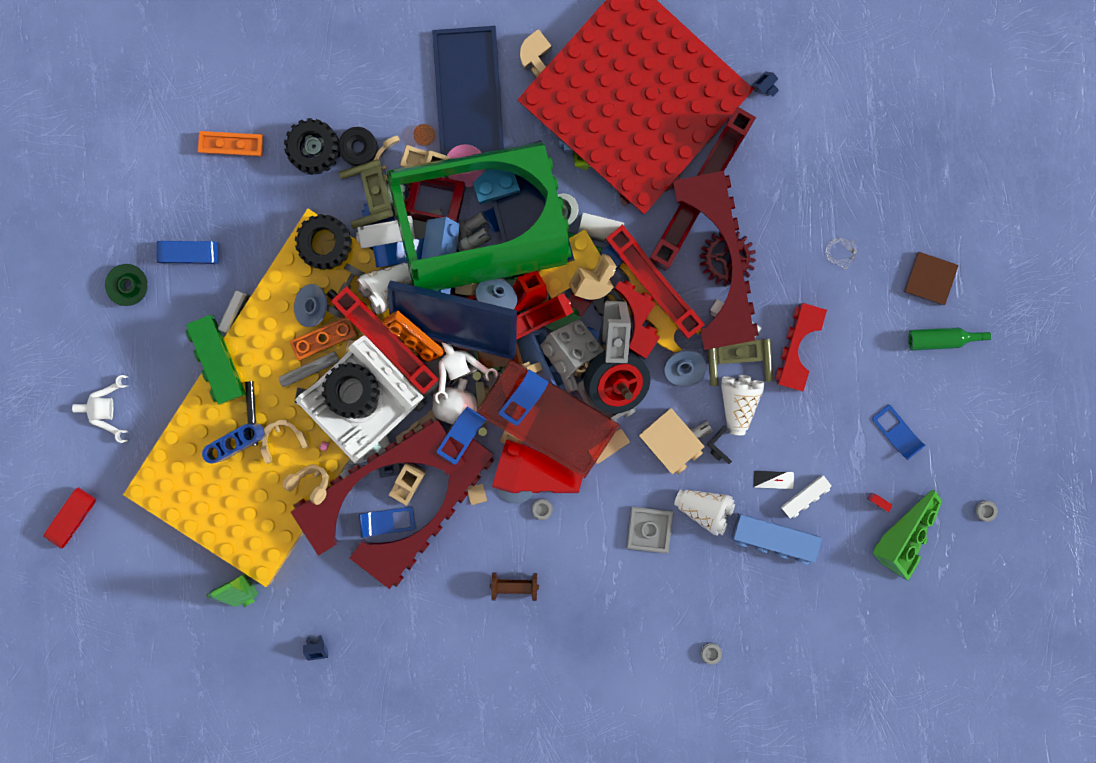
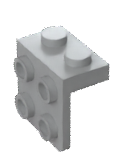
M576 320L551 332L540 345L544 354L549 358L564 380L571 377L579 366L593 360V358L603 352V348L581 320Z

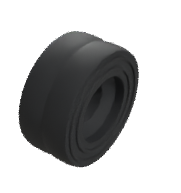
M363 127L347 129L340 136L338 143L340 155L347 163L353 166L372 161L378 150L375 137L369 130ZM355 141L363 142L364 148L361 152L353 151L352 145Z

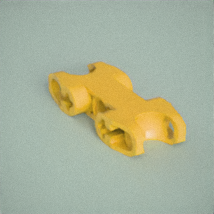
M622 263L619 268L627 276L629 282L635 286L634 290L640 294L645 292L650 295L628 267ZM607 295L610 301H616L613 295ZM653 299L652 302L655 303V306L646 320L653 325L652 328L658 331L656 335L660 338L657 343L673 353L682 351L674 341V334L678 328ZM627 304L628 312H629V317H630V316L632 315V313H631V310H630V308H629V306H628V304ZM701 329L696 332L697 335L700 334Z

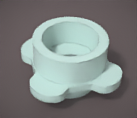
M312 135L306 136L305 147L302 150L303 153L307 156H319L324 146L323 139L315 138Z

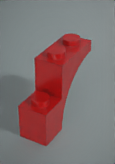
M626 280L624 282L619 281L614 289L624 298L633 317V334L629 343V350H632L645 360L660 338L656 335L657 330L649 325L646 327L642 326L655 306V303L652 302L654 298L645 292H642V294L634 290L635 286Z
M560 294L518 314L516 340L572 314L571 302L565 294Z

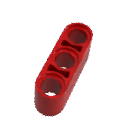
M80 487L76 488L43 537L60 549L64 548L97 499Z

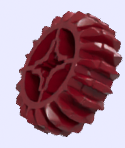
M719 231L720 238L713 233L711 235L713 242L709 239L705 240L709 247L702 246L700 248L706 254L699 255L700 259H705V262H701L699 266H707V269L702 273L704 275L708 272L711 273L708 277L709 281L716 277L715 285H719L721 280H723V287H727L728 281L731 282L732 275L729 276L732 261H729L727 265L726 260L720 258L725 256L726 252L729 253V257L731 255L728 245ZM737 231L736 238L738 239L740 236V232ZM747 236L741 238L744 256L740 255V259L745 260L746 268L753 271L755 267L749 265V263L756 262V258H750V255L755 254L756 251L748 250L753 244L749 242L745 245L744 241L747 239ZM725 241L722 253L711 254L716 244ZM711 260L722 265L723 275L713 268ZM748 272L743 273V276L749 278L750 274Z

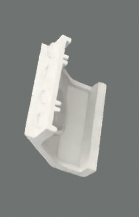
M365 335L352 343L348 348V353L333 367L338 368L339 364H347V362L359 364L375 376L379 384L377 387L380 390V395H377L379 400L377 404L373 405L374 409L372 411H368L367 415L364 417L359 416L356 419L344 418L332 412L329 406L325 404V397L322 396L321 392L324 391L322 383H325L327 380L325 378L326 374L295 399L354 463L361 457H364L424 398ZM355 378L344 381L339 390L341 400L348 404L356 402L362 395L363 388L361 382Z

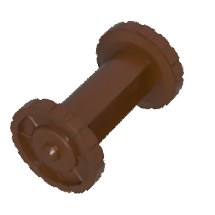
M492 572V584H490L492 601H496L497 594H531L532 601H537V590H539L537 573H533L532 580L498 579L497 572Z

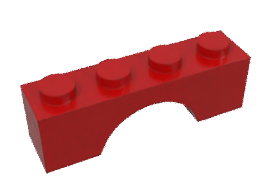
M538 271L517 277L512 286L517 295V304L514 310L519 312L547 300L546 284ZM475 294L467 297V299L476 300Z
M800 303L799 307H795L792 315L795 321L793 327H789L786 336L789 342L787 347H783L780 359H783L782 366L777 368L774 377L777 380V385L804 392L809 370L802 365L799 359V345L807 334L822 330L827 313L826 309L806 303Z

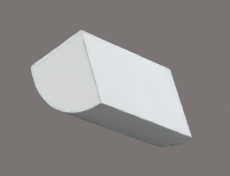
M583 213L578 233L585 229L591 239L607 243L605 239L622 224L624 225V223Z

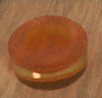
M421 124L414 130V139L419 145L428 146L434 141L435 132L430 125Z

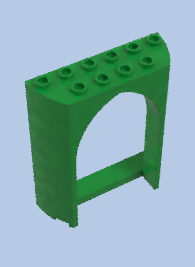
M542 142L387 171L386 175L412 286L439 291L567 265L568 258L571 257L567 233L569 224L567 217H563L562 214L564 209L563 200L561 197H558L556 191L558 189V181L556 176L553 177L552 158L547 156L545 145ZM495 169L511 172L526 179L545 198L544 210L536 223L524 234L513 240L497 245L418 260L400 185L476 170Z

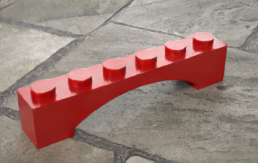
M623 224L605 239L686 339L690 338L705 325L659 272Z
M347 286L331 300L423 394L439 380Z

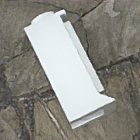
M408 216L412 237L415 240L412 216ZM397 220L358 227V232L356 233V239L361 244V248L402 242Z

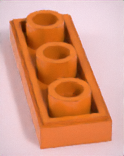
M399 311L384 318L382 323L389 331L397 335L408 347L416 351L422 359L430 362L443 355L444 349Z
M344 317L289 342L297 360L300 361L358 335L353 323L347 317ZM322 334H325L327 337L325 342L320 341Z

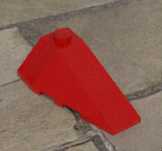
M506 440L492 487L510 493H520V491H532V493H539L540 491L579 493L584 473L526 445Z

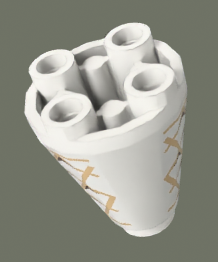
M401 263L363 274L357 279L360 285L358 290L364 299H369L371 302L370 307L375 315L382 314L389 308L387 286L390 280L412 285L408 264Z
M739 375L738 379L724 376L721 381L727 428H729L730 434L745 435L762 396L764 382L759 380L752 381L751 377L747 375Z
M680 489L674 505L678 506L679 510L707 531L718 536V534L723 535L726 530L727 515H732L735 508V500H732L733 497L729 495L693 490L683 491Z

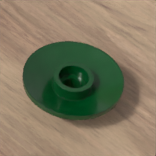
M121 264L114 267L108 273L105 289L107 295L114 303L121 306H132L139 303L145 297L148 281L146 275L139 267L132 264ZM130 281L132 287L126 289L125 284Z

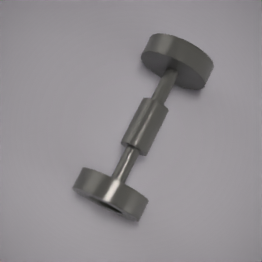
M347 263L344 269L351 272L347 282L343 283L339 292L345 286L349 289L351 288L350 284L355 275L359 277L366 273ZM327 304L326 311L342 319L344 314L335 305Z

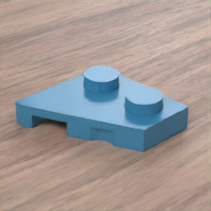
M487 169L473 182L479 205L520 193L515 174L503 170Z

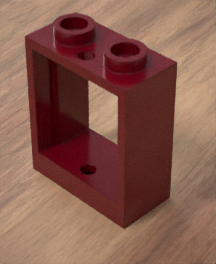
M439 177L408 184L410 194L409 198L404 200L407 216H412L413 220L427 222L430 219L447 217L415 210L420 186L422 185L454 192L448 218L458 223L466 191L465 182Z

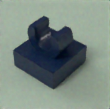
M765 71L751 87L755 92L766 93L768 96L771 95L773 97L779 91L774 85L778 77L773 72Z
M400 463L378 468L380 478L399 475L401 472Z
M321 635L318 636V643L312 644L311 638L307 637V645H303V654L307 661L328 658V649Z

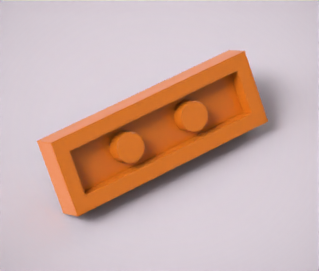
M199 131L198 152L263 157L264 135Z

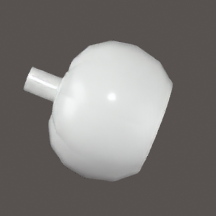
M459 379L457 388L445 387V392L448 395L447 400L444 399L442 394H439L437 397L439 404L435 403L432 399V411L437 419L454 425L467 406L478 413L477 398L465 390L468 382L467 379Z

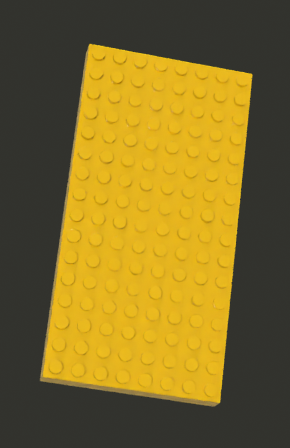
M308 208L224 337V341L244 390L245 382L254 381L256 423L265 429L270 423H275L277 420H287L295 425L299 431L304 432L309 447L303 449L295 432L290 427L282 425L279 426L280 432L277 433L274 428L267 440L273 462L266 464L260 450L263 447L261 440L258 442V445L250 446L225 461L213 464L207 463L202 456L205 446L248 424L246 395L218 405L210 395V390H212L210 383L204 380L201 373L123 494L265 587L272 583L303 535V531L291 514V511L294 509L293 504L303 498L305 501L309 500L313 490L320 486L322 475L319 474L317 478L313 476L315 473L305 475L300 479L298 486L290 492L282 486L284 479L289 474H296L309 465H318L321 468L323 467L329 475L326 487L328 488L331 486L330 481L343 473L350 459L300 405L294 403L297 388H310L334 365L286 387H282L278 378L331 352H336L339 360H341L345 355L348 340L298 361L289 341L341 318L326 311L323 320L318 325L305 327L295 317V298L300 289L308 284L320 286L325 294L330 289H333L338 294L343 283L347 282L351 272L344 269L347 263L364 273L390 267L376 268L373 250L369 247L361 248V244L352 236H350L352 239V244L350 245L352 248L351 253H348L347 260H344L339 267L336 266L331 270H320L306 264L299 257V252L295 248V245H297L295 236L298 235L296 231L298 227H302L301 223L304 220H309L311 216H318ZM329 230L317 232L312 239L313 250L320 255L330 253L336 243L334 234ZM355 275L350 284V290L372 311L370 307L371 302L368 298L364 299L358 290L360 285L357 279L359 277ZM326 295L327 304L334 306L331 299ZM389 308L386 312L376 315L382 322L385 317L389 316ZM354 325L358 336L351 339L356 341L364 334ZM322 334L320 341L325 342L327 337L325 334ZM408 347L416 356L419 355L411 347ZM233 438L230 442L232 448L236 447V441ZM323 441L329 443L326 452L320 449ZM214 448L213 456L217 458L218 451Z

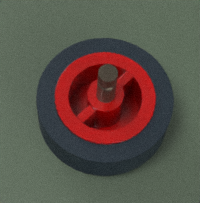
M605 350L593 358L586 368L584 374L585 391L595 406L604 412L616 414L629 411L645 398L650 387V372L641 358L632 350L628 352V363H607L605 361Z

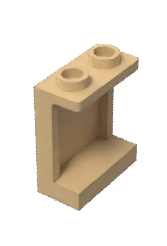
M669 408L638 435L668 469L670 474L676 472L678 475L687 467L685 463L691 458L693 461L703 454L701 449L705 447L672 408Z

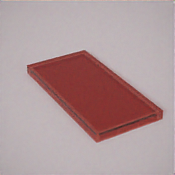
M510 359L478 408L477 413L486 418L487 421L586 478L619 428V423L549 382L539 400L518 426L514 425L500 416L499 411L521 384L529 369ZM512 401L504 410V413L518 420L526 409Z

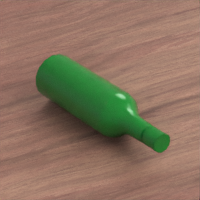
M959 327L909 330L908 334L910 351L961 348L969 342L991 340L990 332L970 333Z

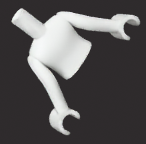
M442 343L446 355L438 364L439 390L433 395V400L439 404L437 398L439 394H442L445 400L448 399V395L445 392L446 372L450 380L471 372L466 360L483 373V378L486 381H489V371L493 373L495 378H497L498 373L495 369L486 368L467 351H454L452 345Z
M127 375L118 376L115 381L116 383L90 394L87 404H73L72 406L73 413H87L91 424L115 434L116 441L120 443L128 441L122 440L120 437L121 433L128 431L119 430L101 421V419L112 420L113 399L100 397L118 388L128 387L129 385L121 384L122 378H129Z

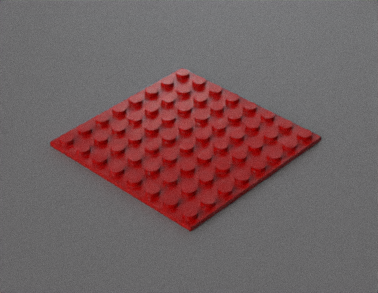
M605 0L517 101L642 214H645L754 89L657 0Z

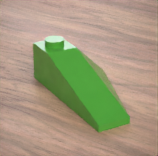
M931 490L883 535L880 542L874 548L873 555L877 560L907 581H909L919 564L921 556L918 553L921 545H926L928 527L934 524L942 504V500L936 491Z
M244 573L206 594V597L234 607L241 604L243 607H246L255 602L254 597L258 595V592L250 577Z

